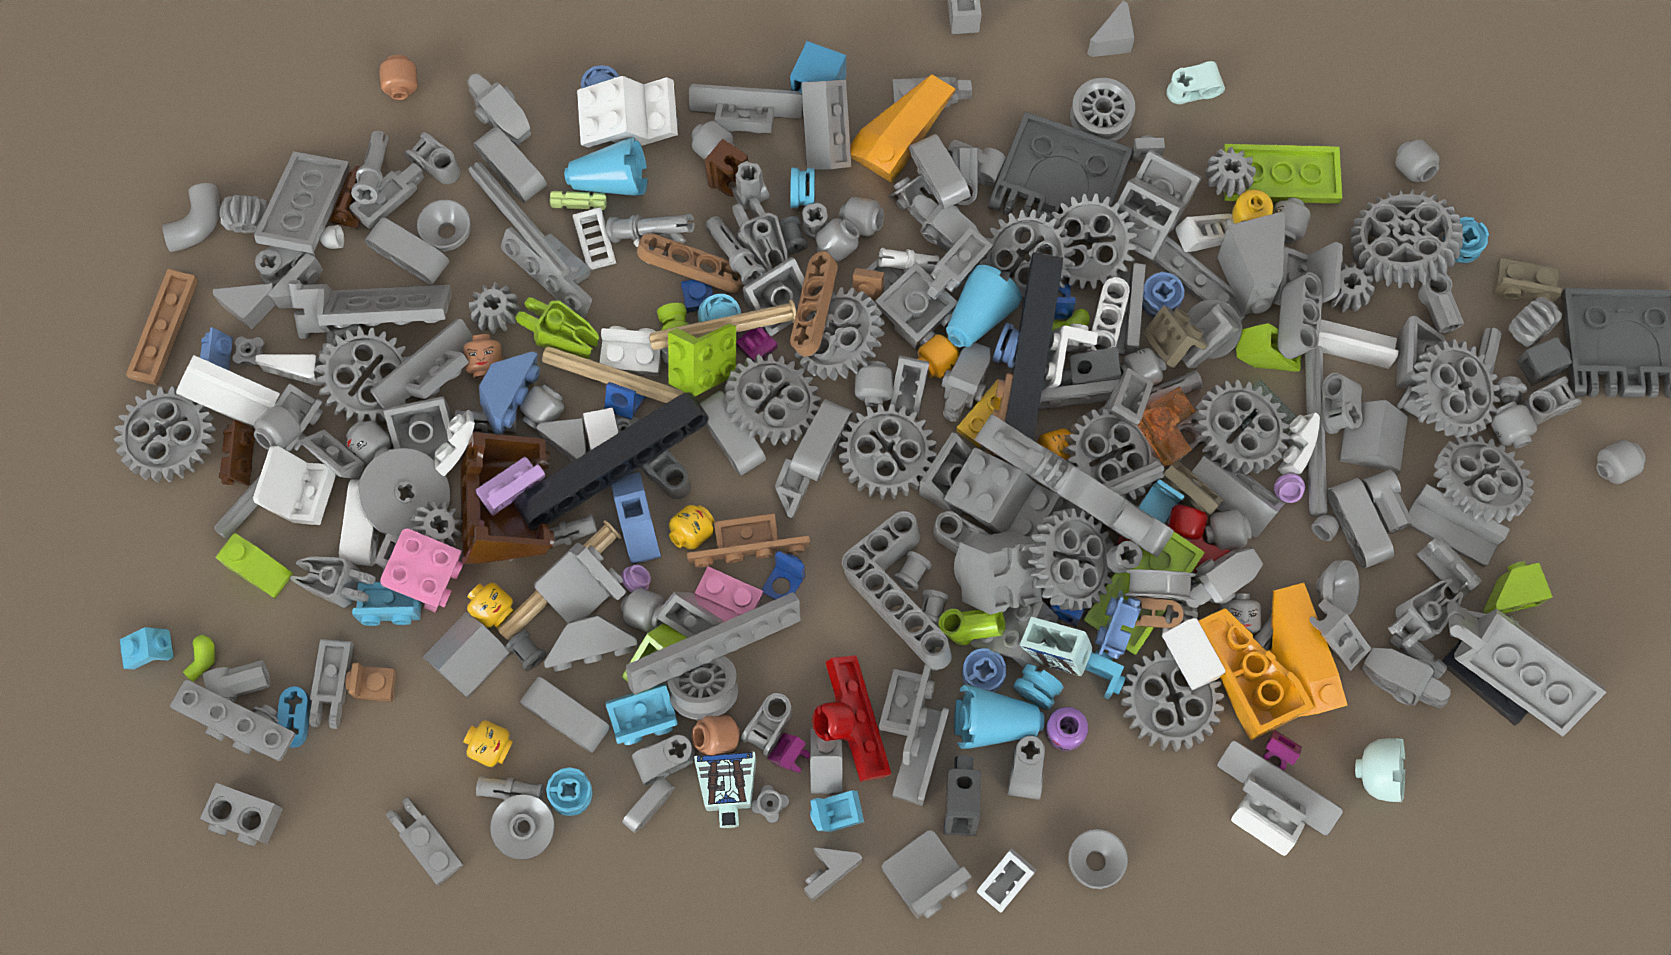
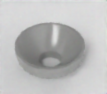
M438 200L430 203L422 210L417 220V229L423 241L439 251H450L465 243L471 232V221L467 210L458 202ZM444 226H453L455 228V234L452 237L445 239L439 236V232Z
M1336 560L1317 578L1316 591L1321 602L1325 599L1347 613V615L1353 612L1359 597V574L1352 561Z
M1094 829L1082 833L1075 839L1069 850L1068 861L1070 870L1077 881L1092 889H1105L1115 885L1123 877L1127 868L1128 857L1123 843L1117 836L1106 830ZM1092 852L1100 853L1105 859L1104 868L1100 871H1093L1087 866L1086 858Z

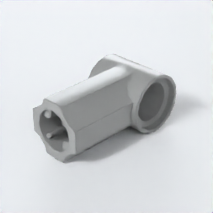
M954 139L951 141L947 151L952 157L953 147L973 146ZM988 147L983 148V150L978 149V183L986 186H993L1006 161L1003 153Z
M953 147L952 159L966 183L973 189L972 197L958 203L965 206L974 202L979 191L978 147Z
M745 161L738 165V172L735 174L737 186L732 188V192L737 203L741 204L745 211L750 208L749 199L756 197L759 202H762L770 196L763 182L762 170L757 163L753 164Z
M1437 272L1436 281L1430 277L1426 278L1425 286L1422 284L1418 290V298L1421 303L1427 306L1436 331L1443 335L1461 328L1464 322L1451 292L1453 284L1450 276ZM1430 286L1438 288L1440 292L1433 291Z
M1387 470L1361 480L1387 534L1398 532L1413 523L1400 496L1401 486L1399 480L1392 470Z
M263 660L232 669L229 667L215 668L203 674L205 689L232 702H235L238 696L270 688L271 682L269 671Z

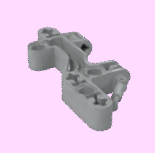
M992 414L974 439L1155 557L1159 556L1174 533L1165 524Z

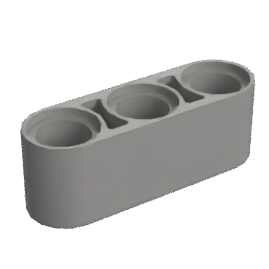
M495 126L473 143L479 155L523 203L547 186L541 173L499 127Z
M937 134L909 145L910 153L917 168L942 209L971 197L963 175Z
M385 217L378 221L364 239V242L372 250L429 285L434 284L450 263L449 259L441 251Z
M1309 272L1291 280L1282 289L1278 348L1281 354L1288 359H1293L1316 349L1319 343L1323 285L1319 277L1314 273Z
M720 390L700 402V405L709 416L705 426L739 476H742L765 462L766 457L754 437L749 438L750 431L748 428L740 432L739 428L742 423L740 421L731 422L734 412H726L725 409L728 402L723 401L725 395Z
M825 399L793 456L790 470L818 482L842 439V431L847 430V423L851 421L853 410Z
M1355 478L1328 488L1327 496L1329 503L1358 564L1362 568H1367L1393 558L1394 548L1362 481Z
M539 676L519 701L529 711L590 753H593L611 728L598 716Z

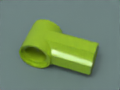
M949 609L942 613L938 622L939 629L955 644L962 646L969 644L973 639L1002 636L1003 632L1006 631L1003 611L988 614L982 610L961 612L957 609Z

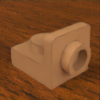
M856 268L853 273V288L858 293L863 291L875 302L884 293V272Z
M353 663L352 670L347 672L345 686L349 690V694L355 699L393 702L397 671L394 668L363 667L360 663Z

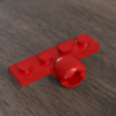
M1175 505L1172 507L1167 526L1205 552L1193 569V572L1197 573L1196 568L1209 559L1216 561L1231 552V550L1227 549L1220 550L1217 546L1203 541V533L1208 519L1204 511L1185 505ZM1119 534L1116 546L1130 540Z
M857 655L829 659L825 663L836 702L823 703V705H819L814 710L812 724L816 735L824 741L843 739L848 742L860 782L881 779L891 775L892 773Z

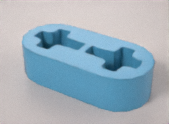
M296 686L285 689L280 695L277 719L279 722L277 724L290 730L292 720H294L293 726L299 731L289 748L299 747L305 742L308 735L311 710L309 694ZM297 694L303 701L302 704H296L295 714H293V707L288 704V701L294 700Z

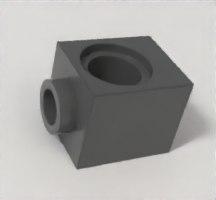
M1556 337L1527 349L1519 357L1517 363L1529 384L1533 386L1563 373L1572 361L1568 348L1562 345L1559 338Z

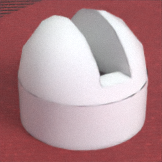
M333 225L324 228L320 237V242L323 246L329 249L343 248L344 233L341 226Z

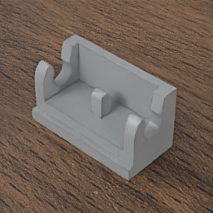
M1219 304L1215 305L1195 325L1203 332L1201 337L1208 346L1205 350H1202L1192 345L1182 360L1188 368H1197L1240 329Z
M1323 599L1318 606L1327 614V617L1322 621H1318L1315 617L1311 616L1309 618L1310 622L1317 630L1322 632L1321 635L1332 648L1335 657L1342 662L1346 669L1351 671L1371 650V647L1347 613Z

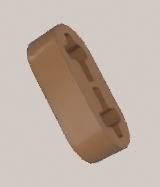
M1137 597V599L1141 600L1140 606L1142 609L1151 610V614L1140 616L1135 626L1174 628L1183 620V609L1176 601ZM1167 605L1172 606V611L1177 612V618H1172L1170 623H1166L1165 617L1155 616V610L1163 611L1166 610Z

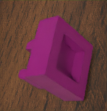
M762 327L750 329L736 341V346L753 362L757 355H760L764 360L778 348L777 342Z
M1274 730L1267 740V750L1263 758L1269 761L1271 756H1278L1281 759L1278 767L1284 771L1287 763L1295 764L1300 756L1302 746Z
M784 733L767 759L778 767L800 773L802 769L796 766L795 760L798 755L809 759L810 753L803 749L806 745L803 740L797 736Z

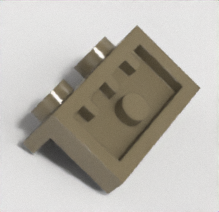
M1500 258L1497 262L1494 294L1502 295L1509 300L1522 299L1534 301L1539 297H1544L1554 303L1562 291V288L1557 287L1559 269Z
M1163 305L1143 334L1165 364L1175 368L1192 345L1205 350L1208 344L1201 337L1203 332L1189 322L1191 317L1180 308H1176L1174 311Z
M1178 460L1163 474L1165 476L1160 479L1185 496L1180 501L1182 505L1204 511L1208 517L1224 500Z

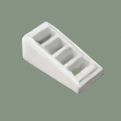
M601 207L573 214L586 265L592 270L617 264L611 241L607 236L606 223ZM598 220L599 225L583 229L582 224ZM601 231L602 236L586 240L585 235ZM603 241L605 243L604 247L593 250L588 249V245ZM607 252V258L592 262L591 256Z
M1232 214L1186 217L1175 229L1184 252H1193L1222 245L1225 234L1220 224H1222L1226 233L1228 225L1235 224Z
M315 354L256 355L255 361L264 372L321 386L315 382L318 377L322 376V374L315 371L318 365H322Z

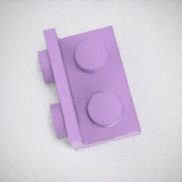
M524 457L477 488L476 494L493 516L513 503L521 493L544 480L545 473L539 464L533 467L530 461Z

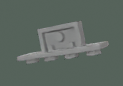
M691 84L689 87V109L691 111L716 113L714 121L729 132L771 133L774 117L802 118L803 101L802 93L799 91Z
M513 227L507 228L500 246L501 250L557 300H560L582 318H586L592 298L577 284L589 278L592 269L556 237L549 234L545 237L571 268L569 275H566L563 279L558 278L521 234Z
M455 319L371 389V393L382 409L399 406L410 396L422 399L431 398L440 391L439 387L445 382L461 374L462 368L469 363L463 353V346L472 341V334L463 320Z
M937 647L932 648L929 652L938 653ZM926 664L922 675L893 669L879 724V729L882 731L907 736L903 751V764L909 766L912 756H918L921 737H917L919 727L925 728L928 709L924 708L926 699H932L935 681L931 680L932 672L939 671V669H931Z
M189 680L183 682L170 704L173 710L206 726V734L220 741H223L224 737H228L235 741L232 747L248 755L254 750L277 761H281L296 735L293 731Z
M1232 740L1217 764L1220 769L1244 783L1242 790L1247 792L1245 795L1247 799L1258 806L1265 804L1275 810L1273 815L1286 824H1290L1292 821L1299 826L1301 821H1303L1323 835H1328L1343 813L1342 807L1236 740Z

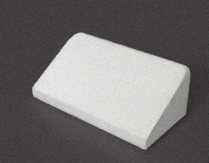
M1196 617L1162 634L1192 690L1219 679L1225 673V668Z
M1245 796L1233 814L1231 821L1281 855H1287L1296 844L1305 823L1301 821L1298 826L1291 821L1290 824H1286L1273 815L1275 810L1265 804L1258 806Z

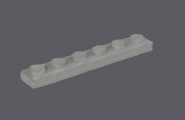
M792 592L627 664L626 672L629 688L634 695L800 622L799 598Z

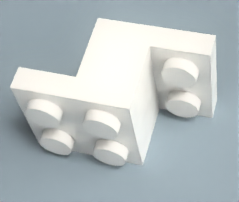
M620 76L577 90L582 146L592 147L609 141L617 143L632 137L635 138L634 141H639L641 146L678 135L674 80L666 77L647 84H641L625 76Z

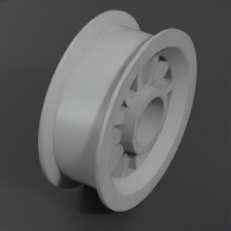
M1110 78L1089 80L1082 84L1074 95L1070 110L1072 127L1116 142L1123 138L1131 127L1135 113L1134 97L1130 90L1117 80ZM1098 109H1104L1108 113H1101Z
M1126 570L1130 574L1129 593L1124 594V596L1166 600H1195V598L1190 596L1191 577L1196 576V574L1163 570Z
M723 655L707 664L667 680L672 707L679 714L696 720H702L705 716H720L732 708L738 697L737 673L734 664Z

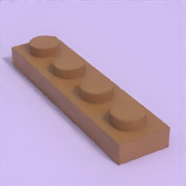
M167 269L126 375L129 379L158 386L199 281L195 275Z

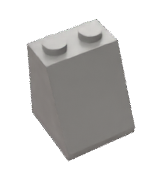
M1284 212L1228 225L1217 258L1243 315L1249 313L1260 314L1268 310L1283 278L1286 219Z

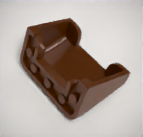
M480 432L472 433L460 466L463 563L483 564L545 555L548 549H552L554 532L549 530L548 524H540L537 530H530L515 508L514 502L492 516L476 494L477 488L524 457L530 461L533 467L539 464L542 470L548 469L550 452L546 451L545 439Z

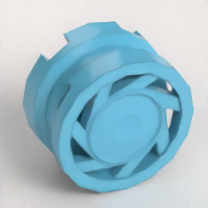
M791 168V208L798 209L799 206L814 204L815 168H807L806 171H800L799 168ZM807 181H810L809 196L807 195Z
M1472 217L1460 218V224L1463 227V246L1460 249L1459 258L1455 259L1457 263L1473 262L1480 256L1488 244L1489 233L1487 227L1482 222L1474 221Z
M715 294L706 298L700 304L697 312L698 322L741 314V309L737 301L731 296Z
M1026 664L1022 671L1023 677L1016 680L1013 688L1034 705L1050 710L1055 702L1054 696L1059 695L1064 688L1062 683L1045 670L1041 672L1036 670V666Z
M570 767L560 769L548 780L546 788L547 798L554 810L566 816L578 815L590 805L593 796L592 785L587 776L579 769Z

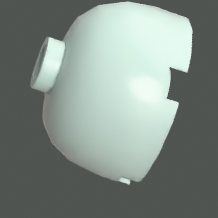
M1397 738L1378 739L1371 742L1364 749L1362 759H1356V778H1362L1364 789L1369 795L1378 800L1402 802L1404 799V740Z

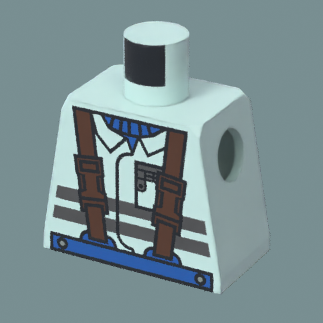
M1034 617L1030 618L1020 646L1040 664L1077 676H1082L1093 648L1085 631Z
M755 752L694 756L706 810L719 811L720 828L738 827V809L751 808L756 771Z

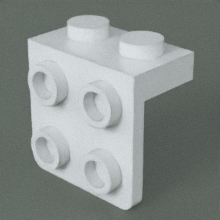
M1071 324V327L1064 325L1052 331L1042 389L1055 388L1060 385L1066 351L1078 353L1096 345L1097 332L1088 331L1089 327L1081 324Z
M271 446L253 500L256 504L292 523L320 525L336 473L325 464L307 463L279 446Z

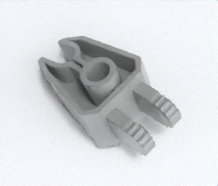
M476 73L468 77L469 93H471L475 100L476 110H474L477 118L483 124L488 123L492 128L495 126L499 127L516 145L526 140L531 135V129L524 111L515 102L516 98L506 86L502 87L497 82L491 86L480 74Z
M920 194L914 197L913 203L909 208L910 215L923 225L920 230L923 237L946 252L955 245L970 227L979 233L976 225L965 217L955 205L942 209L932 199L927 198L924 194Z
M754 197L748 201L754 219H748L741 204L738 203L732 207L733 214L740 227L736 239L743 248L749 249L754 254L756 263L762 265L767 273L773 269L769 259L778 266L788 259L787 249L777 216L771 213L765 214L760 202Z
M975 342L970 347L963 348L953 370L946 371L941 386L946 388L944 393L946 406L943 414L948 421L956 422L961 417L965 407L971 409L975 400L981 401L987 386L983 382L990 364L989 347Z
M1253 548L1231 551L1216 561L1212 559L1205 561L1196 568L1198 571L1195 573L1196 576H1194L1196 582L1190 588V596L1195 598V600H1181V603L1184 606L1186 605V607L1196 608L1207 601L1215 604L1218 603L1220 606L1229 602L1236 596L1234 592L1256 577L1263 566L1262 561Z
M307 557L300 559L296 562V565L312 573L305 577H290L293 582L313 595L342 608L352 604L353 600L367 603L369 595L357 590L358 583L373 585L376 579L373 575L361 572L357 566L345 558Z
M1452 579L1442 580L1396 607L1397 620L1388 627V630L1391 634H1394L1405 627L1410 632L1401 642L1405 650L1418 640L1426 641L1441 633L1449 622L1447 604L1451 601H1456L1459 605L1461 604L1462 591L1455 593L1448 599H1443L1445 597L1444 590L1452 582Z
M1372 648L1362 667V670L1373 684L1392 694L1402 704L1416 706L1420 700L1429 706L1432 705L1433 708L1441 709L1445 707L1448 699H1450L1451 690L1449 686L1447 687L1446 684L1443 685L1442 682L1433 678L1434 670L1421 659L1411 658L1393 649Z

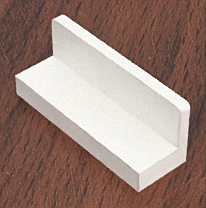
M1322 319L1320 321L1318 346L1322 347L1323 353L1387 369L1391 367L1398 357L1399 351L1395 350L1397 342L1395 337Z
M193 355L176 390V393L180 396L253 428L255 421L275 405L280 394Z

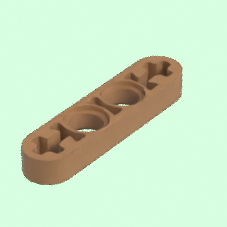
M652 233L645 234L640 239L637 254L641 260L731 293L743 291L745 285L741 281V276L738 272L731 269L728 260ZM672 255H681L685 258L686 262H677L673 259ZM700 265H709L714 272H705L701 269Z
M826 251L816 253L809 260L791 334V346L804 357L811 356L820 347L837 274L838 264ZM823 286L817 295L812 296L813 291L817 287ZM817 311L813 319L806 321L807 316L811 312Z

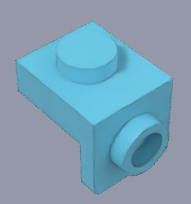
M144 627L120 639L124 669L134 670L153 660L168 661L174 657L170 631L167 629Z
M1098 651L1095 653L1091 652L1085 670L1110 681L1103 696L1109 700L1113 692L1116 694L1120 693L1126 677L1121 675L1124 666L1113 662V658L1105 652L1102 653V656L1098 655Z
M851 790L825 799L815 798L810 800L812 807L810 817L817 831L832 832L864 822L858 791Z

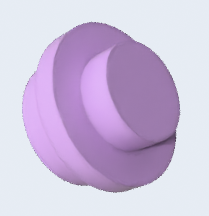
M1294 473L1280 476L1274 484L1276 496L1287 503L1297 502L1305 491L1303 479Z
M629 566L621 573V578L624 580L622 583L629 592L638 588L648 590L651 576L643 566Z

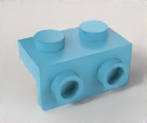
M374 582L373 585L358 583L357 590L369 595L367 603L357 601V608L352 609V615L362 625L377 626L380 625V621H392L396 625H409L411 620H421L420 601L382 586L380 582Z
M666 682L635 695L631 693L605 702L617 744L624 742L625 745H632L640 742L643 739L642 736L651 733L663 735L672 731L673 726L678 725L674 708L670 702Z

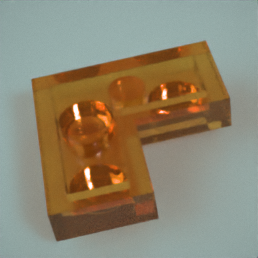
M1180 386L1146 407L1138 424L1165 468L1192 451L1176 426L1177 423L1196 412Z

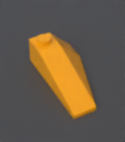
M931 74L859 131L850 145L851 158L893 184L912 156L909 145L923 140L956 89Z
M1304 582L1273 590L1271 618L1273 635L1272 649H1270V652L1277 657L1276 660L1288 672L1291 671L1300 680L1314 706L1313 709L1300 716L1319 714L1347 706L1340 676L1327 641L1321 635L1322 632L1317 630L1310 622L1309 618L1311 616L1317 620L1318 618Z
M1226 608L1198 621L1225 668V673L1220 678L1234 711L1250 741L1279 728L1314 708L1300 680L1291 671L1288 672L1276 660L1277 657L1269 650L1264 649L1253 638V634Z

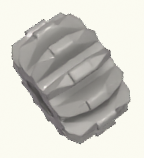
M1232 146L1228 148L1227 153L1219 149L1215 156L1209 158L1205 177L1209 178L1208 187H1217V195L1225 191L1228 198L1232 197L1234 192L1240 196V194L1245 192L1246 188L1249 189L1252 186L1256 168L1251 166L1253 163L1252 157H1243L1245 154L1244 149L1238 154L1234 153Z
M246 194L244 196H228L222 201L219 217L221 218V224L225 229L233 230L235 233L255 234L268 203L264 199H258L257 196H247Z
M1342 262L1340 273L1341 286L1338 295L1331 302V307L1339 304L1343 313L1349 307L1356 312L1360 309L1361 305L1366 306L1370 301V296L1375 292V287L1371 285L1374 281V276H1365V267L1360 270L1357 269L1356 262L1351 263L1349 267Z
M494 282L492 289L482 285L483 292H473L472 296L475 301L469 302V309L472 311L470 315L472 321L478 322V327L482 331L489 327L490 332L495 334L497 327H501L506 332V323L515 324L514 315H517L520 311L519 306L516 305L518 303L516 294H511V290L507 286L500 289L496 282Z
M1539 297L1518 313L1509 325L1508 330L1518 342L1527 347L1533 346L1558 324L1562 313L1552 301Z
M434 500L427 503V508L423 505L416 508L418 515L411 516L410 521L417 526L410 528V530L453 547L455 545L453 538H459L462 534L458 529L454 528L462 523L461 519L454 520L452 517L457 513V509L453 508L447 512V502L443 501L437 507ZM433 522L436 525L440 524L441 530L431 529L430 524Z

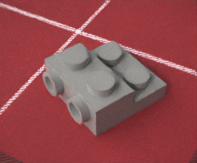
M917 262L875 300L876 306L895 325L894 330L914 349L919 344H925L936 335L933 331L938 326L942 325L944 328L948 326L957 301L946 290L936 300L926 293L934 279Z

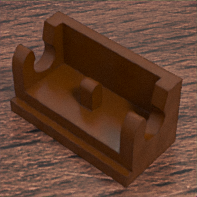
M722 139L705 159L708 186L712 189L714 187L729 197H734L732 189L728 188L727 185L729 182H736L735 174L738 172V165L745 161L749 162L748 155Z

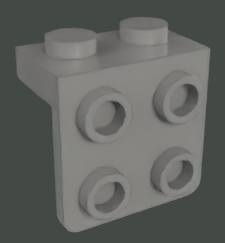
M1334 242L1309 255L1284 246L1283 278L1272 303L1281 306L1283 286L1287 282L1309 272L1316 274L1322 282V303L1335 298L1341 286L1340 273L1343 261V245Z
M578 542L534 583L535 589L567 624L571 621L586 618L609 596L619 600L626 593V590L620 585L624 581L613 568L607 571L600 563L604 559L593 546L590 545L587 548Z
M1042 601L1029 605L1019 604L1018 608L1008 607L1006 611H1003L1006 631L1003 632L1002 636L973 639L971 641V645L975 649L989 648V650L995 653L998 652L1002 656L1013 658L1023 668H1025L1026 664L1036 666V670H1038L1040 663L1020 646L1021 640L1031 617L1056 624L1059 617Z
M930 830L890 857L882 865L883 872L917 919L923 915L927 919L943 908L940 902L950 895L954 900L969 889L966 883L970 881L971 875L964 866L962 868L959 867L935 832Z

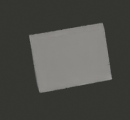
M795 258L787 259L743 287L744 302L750 312L788 304V300H793L797 313L805 278ZM792 321L762 328L770 336H773L790 325Z
M1416 316L1409 317L1398 332L1397 388L1407 389L1409 385L1412 387L1417 386L1418 382L1414 381L1411 375L1419 373L1414 368V364L1421 362L1418 356L1426 353V348L1445 341L1444 335Z
M444 396L383 409L394 449H414L433 458L435 457V452L445 442L450 443L448 441L447 429L453 416Z
M1387 400L1361 403L1362 424L1355 429L1344 428L1339 461L1384 471L1392 470L1394 473H1399L1408 416Z
M951 433L921 480L919 495L945 511H952L960 516L963 511L947 503L944 497L973 450L956 433Z
M465 612L431 647L423 658L466 698H469L511 652H508L505 646L482 623Z

